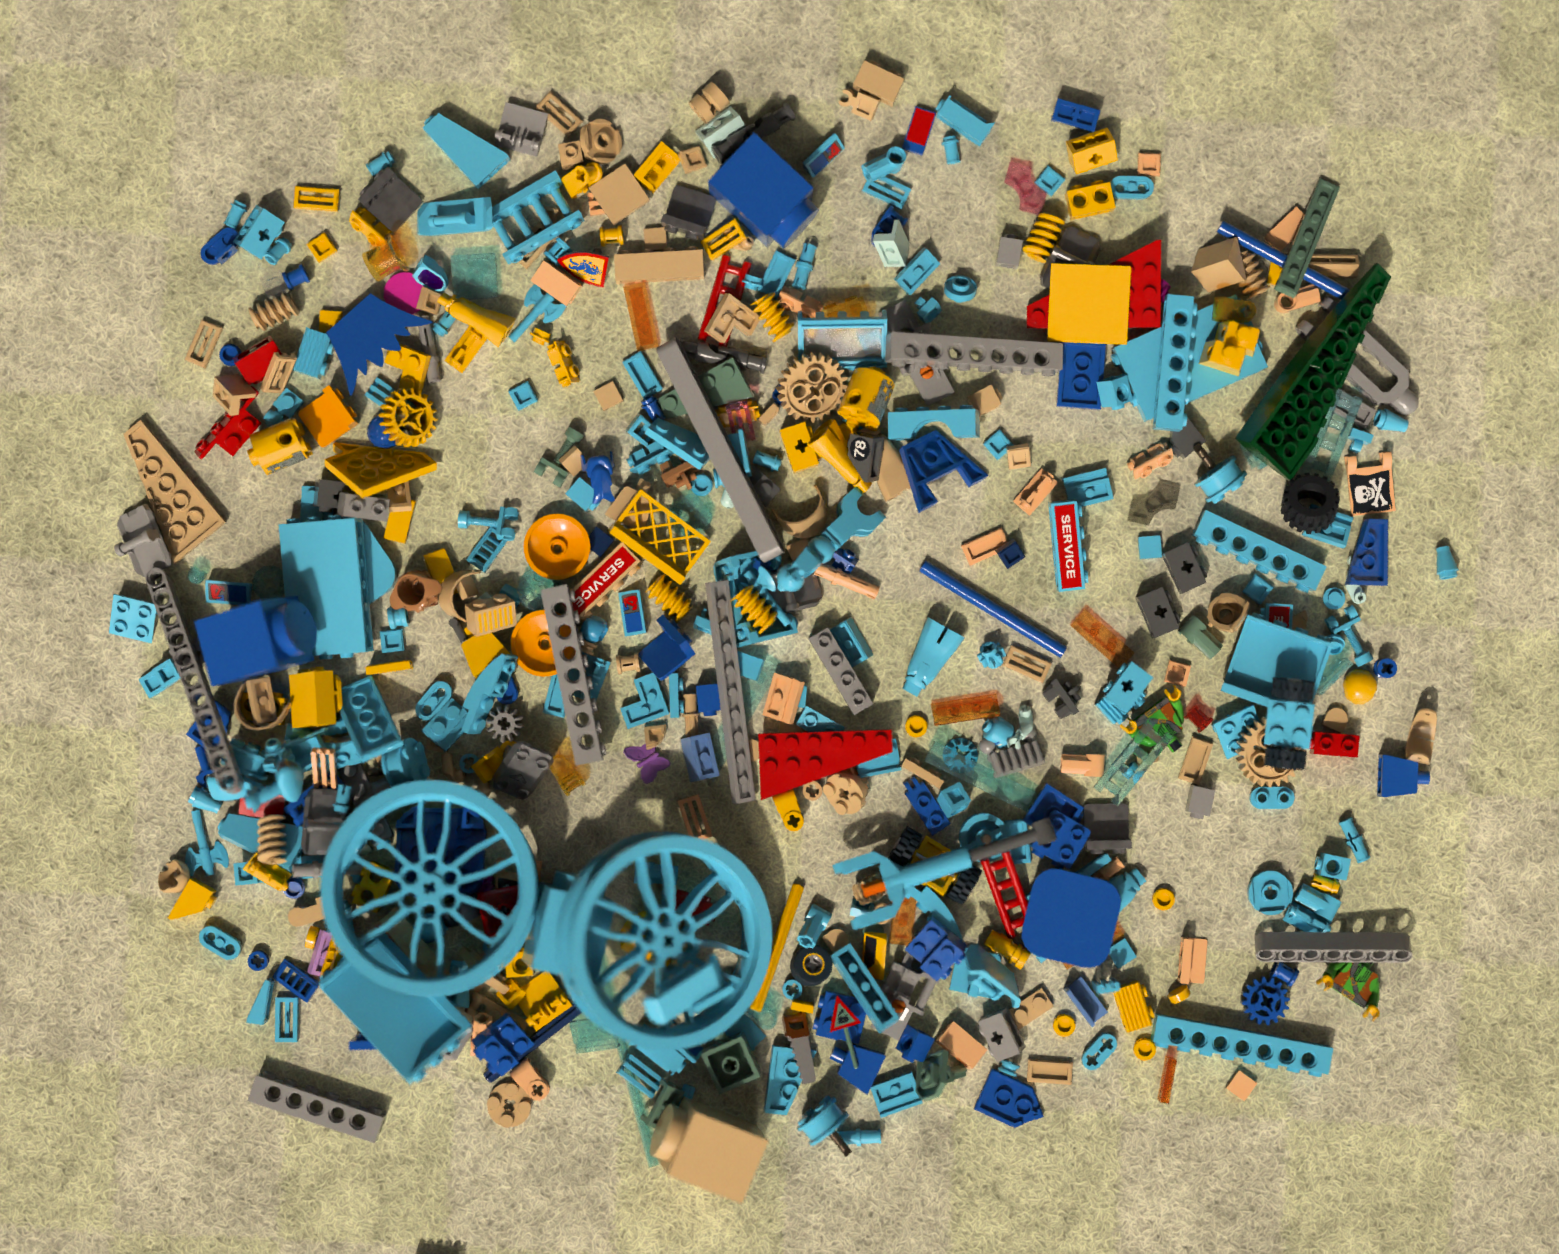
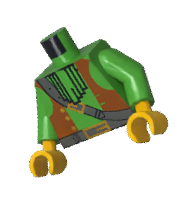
M1173 685L1174 691L1172 693L1165 689L1164 693L1167 697H1163L1134 720L1127 717L1126 719L1129 720L1127 727L1122 724L1120 725V728L1127 732L1136 743L1146 747H1160L1165 743L1172 753L1182 746L1176 734L1183 730L1184 712L1180 699L1181 692L1175 685Z
M1374 962L1329 963L1322 977L1316 980V984L1319 985L1324 982V991L1333 988L1362 1008L1367 1007L1362 1013L1364 1018L1369 1013L1373 1016L1372 1021L1379 1017V975L1370 970Z

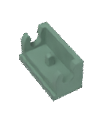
M662 1078L659 1083L664 1087L648 1117L644 1114L640 1117L646 1125L653 1128L656 1127L664 1109L669 1104L678 1106L685 1093L674 1083L666 1082Z

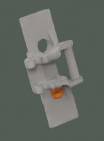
M906 300L886 309L888 334L890 332H900L905 328L909 329L912 333L933 334L930 322L919 326ZM882 312L878 313L879 317H882ZM906 346V352L913 356V348ZM906 364V366L899 367L903 377L910 375L911 379H913L927 407L955 393L944 371L936 369L934 365H927L926 368H915L914 364Z
M906 952L901 964L893 961L890 967L891 970L880 988L882 992H886L887 1000L900 1018L897 1023L882 1033L898 1041L912 1012L923 1016V1009L935 984L940 981V979L935 981L923 970L914 971L911 968V964L916 958ZM923 976L928 980L914 1006L909 1003L910 996L917 982Z

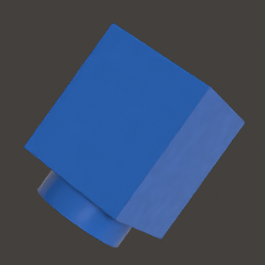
M755 133L745 141L708 181L709 194L715 197L730 214L738 218L740 223L766 247L773 241H776L783 249L786 248L806 229L819 212V208L811 202L813 187Z
M298 596L260 600L194 621L211 687L248 681L315 661L312 650L317 641L316 625L310 611L304 604L299 602Z

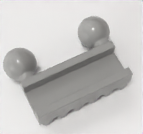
M1034 727L1026 738L1022 740L1026 743L1020 749L1011 747L996 753L997 746L995 743L985 738L981 739L979 747L983 753L987 754L988 762L991 761L995 772L993 774L994 778L1045 763L1038 741L1035 740L1037 731Z

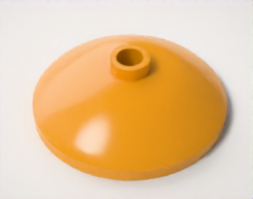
M550 514L535 521L528 529L524 539V555L529 566L538 575L550 580H564L576 575L587 563L590 555V539L583 525L573 517L565 514ZM560 545L562 547L561 552H554V547Z
M538 610L524 616L515 626L511 636V651L513 655L518 656L516 662L523 670L535 676L547 677L556 675L557 671L545 611ZM569 625L561 626V636L568 637L571 634V627ZM544 639H547L550 643L547 648L541 645ZM569 646L564 650V655L567 659H572L575 657L576 651L572 646Z

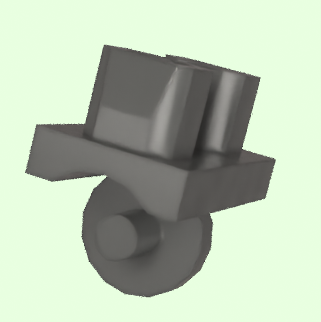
M1057 679L1050 681V685L1046 687L1042 694L1048 702L1059 696L1063 703L1053 709L1059 719L1065 718L1070 714H1077L1079 710L1069 696H1072L1075 702L1080 700L1081 697L1077 691L1081 686L1077 684L1073 687L1068 680L1063 684L1067 689V692H1065Z

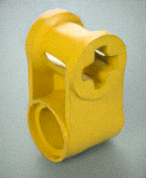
M590 162L586 166L579 165L575 167L571 172L563 176L561 181L571 199L577 198L576 195L582 192L586 193L589 187L602 178V168L597 162Z
M793 789L772 796L785 827L790 831L800 830L804 820ZM791 815H794L795 818H800L796 828L787 823L790 821Z

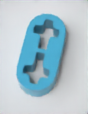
M1110 1033L1099 1035L1082 1054L1081 1061L1084 1067L1088 1070L1099 1068L1115 1051L1117 1047L1115 1037ZM1111 1038V1048L1105 1047L1100 1051L1099 1049L1103 1046L1102 1039L1108 1040ZM1096 1052H1099L1095 1058L1097 1061L1095 1065L1092 1063L1086 1064L1088 1062L1087 1055L1093 1056Z

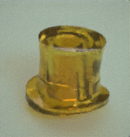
M390 233L385 235V241L379 246L362 253L366 267L377 282H380L399 269L405 272L410 270Z

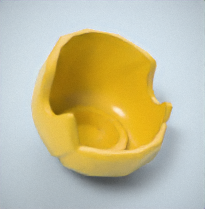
M1355 669L1349 672L1343 681L1345 697L1354 704H1365L1371 701L1377 691V682L1374 675L1365 669Z

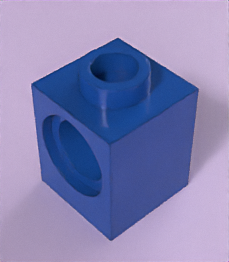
M718 684L696 686L698 712H703L704 716L717 715V711L721 710Z
M906 1025L895 1049L903 1053L901 1057L912 1063L914 1060L923 1063L935 1038L917 1028Z

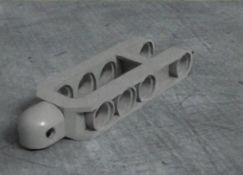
M1327 296L1318 304L1328 314L1337 305L1333 299ZM1303 320L1295 330L1307 341L1316 328ZM1364 330L1363 334L1365 337L1360 345L1364 347L1363 350L1365 352H1369L1380 363V367H1385L1396 378V384L1389 392H1382L1354 364H1352L1346 380L1373 405H1390L1401 415L1413 413L1418 408L1419 402L1415 394L1408 389V370Z

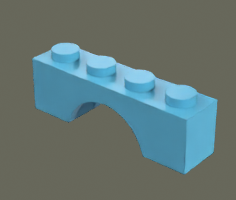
M961 405L960 409L951 410V406H939L938 410L929 411V407H917L916 411H908V408H895L894 412H888V439L892 441L915 440L919 430L931 422L945 423L956 438L980 437L979 410L973 409V405Z

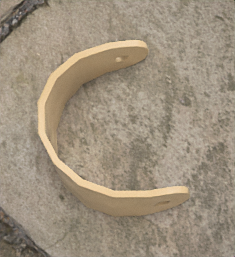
M816 484L813 486L820 497L819 506L807 519L799 522L784 521L777 515L774 509H771L786 533L796 538L816 536L824 528L827 521V507Z
M462 570L454 572L444 579L441 584L442 592L438 594V601L440 607L447 615L466 622V618L460 617L454 609L452 601L453 591L463 577L480 574L481 570Z
M244 681L234 700V713L239 722L245 727L254 730L270 729L281 724L290 710L292 704L290 702L287 703L278 719L266 727L254 725L245 718L240 704L246 688V681Z
M1423 708L1415 715L1405 747V758L1407 760L1430 765L1434 743L1419 737L1434 740L1437 724V713L1434 710Z

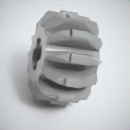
M510 705L505 706L504 713L501 706H497L498 715L491 711L489 714L494 717V720H486V723L493 724V727L488 728L487 731H496L492 736L493 739L498 738L501 734L500 742L502 743L505 742L506 735L508 740L512 742L514 737L511 733H514L516 736L521 735L516 730V727L524 728V724H517V721L522 720L523 716L514 717L518 712L517 708L509 713ZM504 717L507 718V722L511 723L510 727H506L507 730H503V726L500 725V720L504 721Z

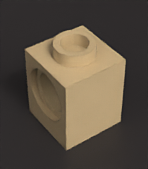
M580 141L558 144L563 171L574 169L579 165L585 166Z
M992 385L967 397L969 405H973V409L979 410V417L1000 407V400L1003 399L997 388L993 389Z

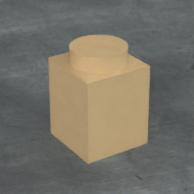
M683 1096L679 1107L669 1104L662 1112L652 1136L650 1155L658 1159L668 1176L742 1204L769 1140L755 1124Z

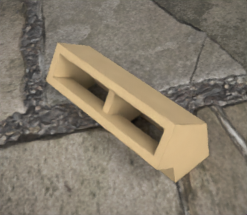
M1313 254L1308 267L1328 278L1358 277L1359 259L1358 255Z

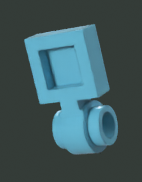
M286 388L273 403L278 410L273 411L271 409L264 416L265 424L270 427L284 421V415L292 418L304 404V401Z

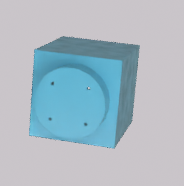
M555 870L552 884L541 881L539 883L537 912L531 931L526 939L521 959L531 969L561 975L556 954L557 923L566 894L578 876L576 873ZM606 885L598 899L616 905L615 901L605 896ZM594 904L587 924L610 931L614 910ZM587 930L584 944L585 963L588 974L595 980L600 974L608 937Z

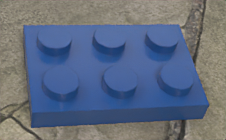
M1061 342L1063 343V370L1059 371L1056 407L1101 410V401L1096 382L1104 377L1106 344Z

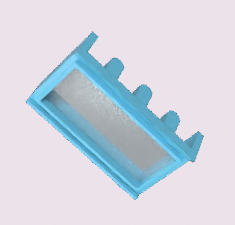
M882 310V317H869L868 311H861L860 317H847L846 312L840 311L838 312V317H825L824 312H816V318H802V311H798L799 361L802 360L803 353L809 358L811 352L816 357L822 352L824 359L827 355H830L832 361L836 359L839 366L852 371L856 368L866 367L887 368V362H885L886 310Z

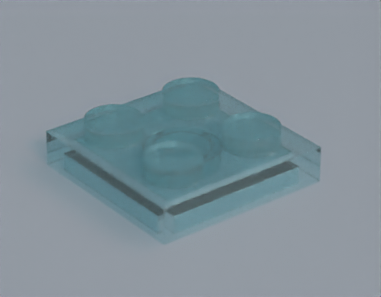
M495 253L451 256L453 294L457 295L456 298L464 297L468 300L498 298Z

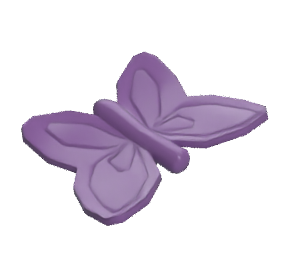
M644 744L642 747L631 746L624 749L623 753L627 758L632 761H641L637 763V767L643 766L641 769V779L645 784L652 782L657 777L658 771L665 770L671 764L664 757H658L659 752H655L656 747L647 750L646 744Z

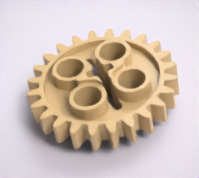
M811 352L809 358L803 353L802 360L800 361L794 357L795 364L787 363L786 365L789 370H782L781 373L784 378L777 380L782 385L776 387L777 391L781 393L777 396L779 401L782 402L781 406L783 409H786L788 415L793 414L795 420L801 416L803 422H806L808 417L812 423H814L816 417L823 421L824 414L831 417L830 410L838 411L836 404H841L842 400L840 397H844L845 394L843 389L848 387V384L844 382L848 378L845 374H842L844 369L842 366H839L836 359L832 361L830 355H827L824 359L822 352L817 357ZM812 370H817L814 375L809 376ZM832 383L830 388L824 389L826 384ZM796 386H801L800 390L793 392ZM816 399L814 404L808 405L811 400Z
M1263 716L1261 723L1253 720L1254 727L1251 728L1247 725L1246 728L1249 732L1247 734L1241 732L1240 734L1244 739L1243 741L1239 740L1236 742L1241 745V748L1235 749V752L1241 755L1235 758L1238 763H1241L1238 769L1244 771L1243 775L1249 778L1252 783L1257 782L1261 787L1265 783L1270 788L1273 782L1280 786L1281 779L1288 783L1287 776L1295 777L1294 770L1274 769L1264 765L1265 751L1254 748V746H1260L1264 749L1268 746L1281 747L1264 744V742L1261 743V739L1266 731L1267 718ZM1260 755V760L1254 763L1255 758Z

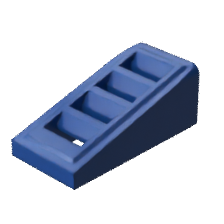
M287 959L282 961L272 978L306 1003L311 1000L320 986L318 980ZM286 967H289L290 970L285 978L280 977ZM294 972L297 973L292 983H289L288 980ZM302 977L304 981L299 988H296L295 985ZM310 983L311 986L307 992H302L306 984Z

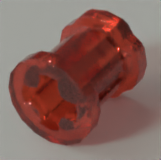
M1198 703L1184 715L1185 719H1189L1197 727L1199 733L1213 721L1212 717H1208L1200 709Z

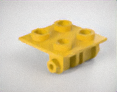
M542 972L524 985L522 988L525 990L526 995L518 1003L527 1017L526 1022L529 1026H533L536 1031L573 1006L549 972Z

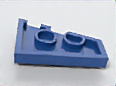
M1364 519L1345 585L1388 586V519Z

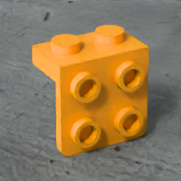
M330 385L322 389L323 395L298 413L300 419L319 446L323 448L358 425L355 419L357 414L350 405L346 407L342 401L345 397L338 388L334 389Z

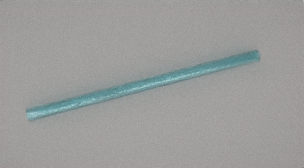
M604 957L599 976L607 969ZM609 981L603 986V991L612 999L614 993ZM613 1035L622 1064L627 1055L630 1054L628 1045L625 1040ZM627 1068L623 1070L637 1081L635 1074ZM625 1079L648 1167L659 1165L658 1159L650 1155L652 1140L650 1128L640 1119L642 1114L646 1116L640 1090Z

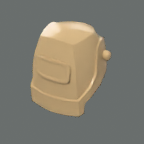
M1229 592L1221 593L1209 605L1208 615L1206 616L1209 620L1207 625L1209 627L1214 626L1218 630L1225 632H1236L1247 616L1249 602ZM1226 609L1231 612L1220 619L1219 613L1222 610Z

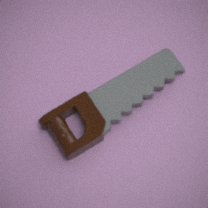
M800 1011L797 1014L782 1016L784 1033L788 1041H791L790 1047L793 1048L792 1053L795 1054L794 1059L797 1060L796 1066L799 1067L798 1072L801 1073V1084L815 1082L816 1076L808 1038L809 1029L806 1013ZM801 1022L802 1029L794 1030L789 1027V1024Z

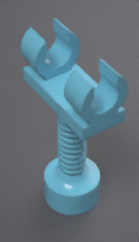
M500 506L499 518L494 519L472 517L469 511L460 510L458 514V528L468 529L469 525L497 527L496 536L498 540L513 541L515 539V529L504 528L505 519L518 520L519 512L517 508Z
M1351 605L1344 609L1349 622L1339 626L1333 615L1324 619L1331 634H1336L1341 630L1344 631L1356 653L1354 661L1357 667L1373 660L1370 651L1366 652L1363 650L1353 629H1351V625L1361 620L1356 609Z

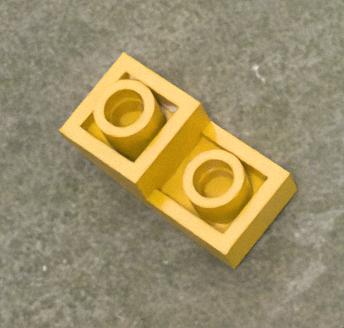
M445 548L423 555L428 573L432 579L442 584L445 578L454 573ZM456 587L453 591V595L458 593Z

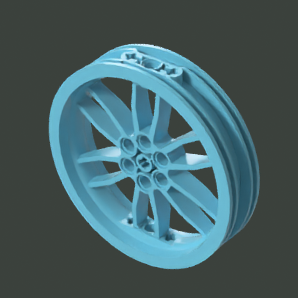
M437 780L414 781L397 785L378 793L364 802L347 818L336 833L328 849L321 876L323 915L330 935L342 955L355 969L375 983L394 991L416 996L436 997L457 994L477 987L498 974L512 961L525 943L535 920L539 899V879L535 858L526 837L513 819L498 804L482 793L460 784ZM431 801L445 803L443 833L437 854H428L424 835L425 803ZM418 803L417 838L420 861L416 864H412L392 845L372 834V831L382 817L398 808ZM453 804L476 812L498 830L497 835L472 847L451 865H445L444 860L451 830V806ZM368 839H373L388 849L404 865L399 874L377 868L360 858L359 853L364 848ZM501 839H505L512 852L510 858L484 871L463 876L460 868L480 851ZM354 860L376 874L401 883L402 889L400 892L371 901L357 910L346 914L343 896L344 877ZM431 860H435L438 864L434 872H428L426 869L427 863ZM513 863L516 864L519 882L518 901L509 918L485 903L460 894V887L462 885L489 877ZM410 871H416L417 880L413 883H408L406 880V876ZM449 872H455L457 875L456 881L452 884H448L445 880ZM435 883L434 888H436V891L427 894L426 886ZM413 893L416 895V902L408 906L405 898L408 894ZM452 894L455 896L456 902L453 906L447 907L444 899L447 895ZM394 902L399 903L402 909L389 921L357 939L349 924L352 919L376 907ZM462 903L484 909L503 920L502 923L504 924L495 938L490 939L476 930L458 912ZM433 905L436 912L434 916L428 918L425 916L424 910L427 906ZM416 912L418 917L411 943L410 973L407 975L379 962L363 945L389 931L410 913ZM446 913H450L469 932L491 945L484 958L478 963L450 975H444L445 941L441 917ZM425 923H434L438 944L436 977L417 976L419 943Z
M667 831L645 832L626 837L608 846L588 862L575 878L566 894L559 914L556 931V954L560 974L570 997L580 1011L590 1021L608 1033L634 1045L654 1050H678L693 1047L713 1039L732 1026L745 1013L758 994L768 970L772 950V925L769 908L761 887L750 870L736 856L717 844L685 834ZM671 852L697 857L703 860L712 872L689 893L676 911L675 880L670 857ZM660 853L663 879L661 905H657L650 888L645 856ZM633 861L636 863L638 887L647 912L644 919L639 918L624 908L598 899L608 882ZM718 882L725 890V895L710 908L692 917L691 913L703 895ZM735 901L740 910L742 924L740 949L714 940L695 938V930L717 917ZM594 904L614 910L631 921L633 925L630 933L611 932L588 925L587 923ZM664 912L665 918L659 923V916ZM684 920V927L679 930V922ZM645 928H648V934L643 938L642 932ZM587 930L612 939L635 942L634 950L611 964L595 980L588 974L584 952ZM687 942V949L682 952V945ZM700 947L721 948L739 954L732 975L721 971L722 977L729 979L728 983L732 984L734 992L707 1007L695 1017L694 1011L690 1008L683 1012L684 1022L681 1024L670 1026V1023L667 1022L659 1024V1027L642 1026L625 1020L617 1010L622 1003L639 989L654 968L656 986L667 981L669 975L674 976L684 970L683 964L687 960L698 967L705 964L704 961L697 957ZM651 950V957L646 960L645 955L647 951ZM668 957H671V963L666 967L665 961ZM638 963V968L627 984L610 999L603 991V986L621 971ZM655 987V995H657V994H659V993H658V991L656 990V987Z

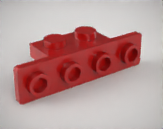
M251 386V387L256 391V397H257V395L259 394V392H258L253 386ZM255 398L240 399L239 415L230 416L225 411L223 419L211 427V433L197 443L194 453L201 460L215 444H218L231 456L237 453L249 439L250 434H253L262 424L246 410Z

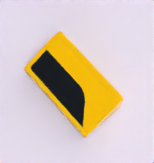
M864 932L862 962L873 978L884 980L887 934Z

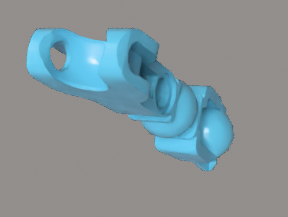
M858 487L852 489L837 505V519L820 536L812 538L807 547L792 564H786L779 569L777 574L778 590L793 592L800 589L804 584L805 578L815 572L821 564L830 561L834 556V552L852 536L865 537L870 535L886 516L880 510L872 515L861 513L857 507V501L863 495V492Z

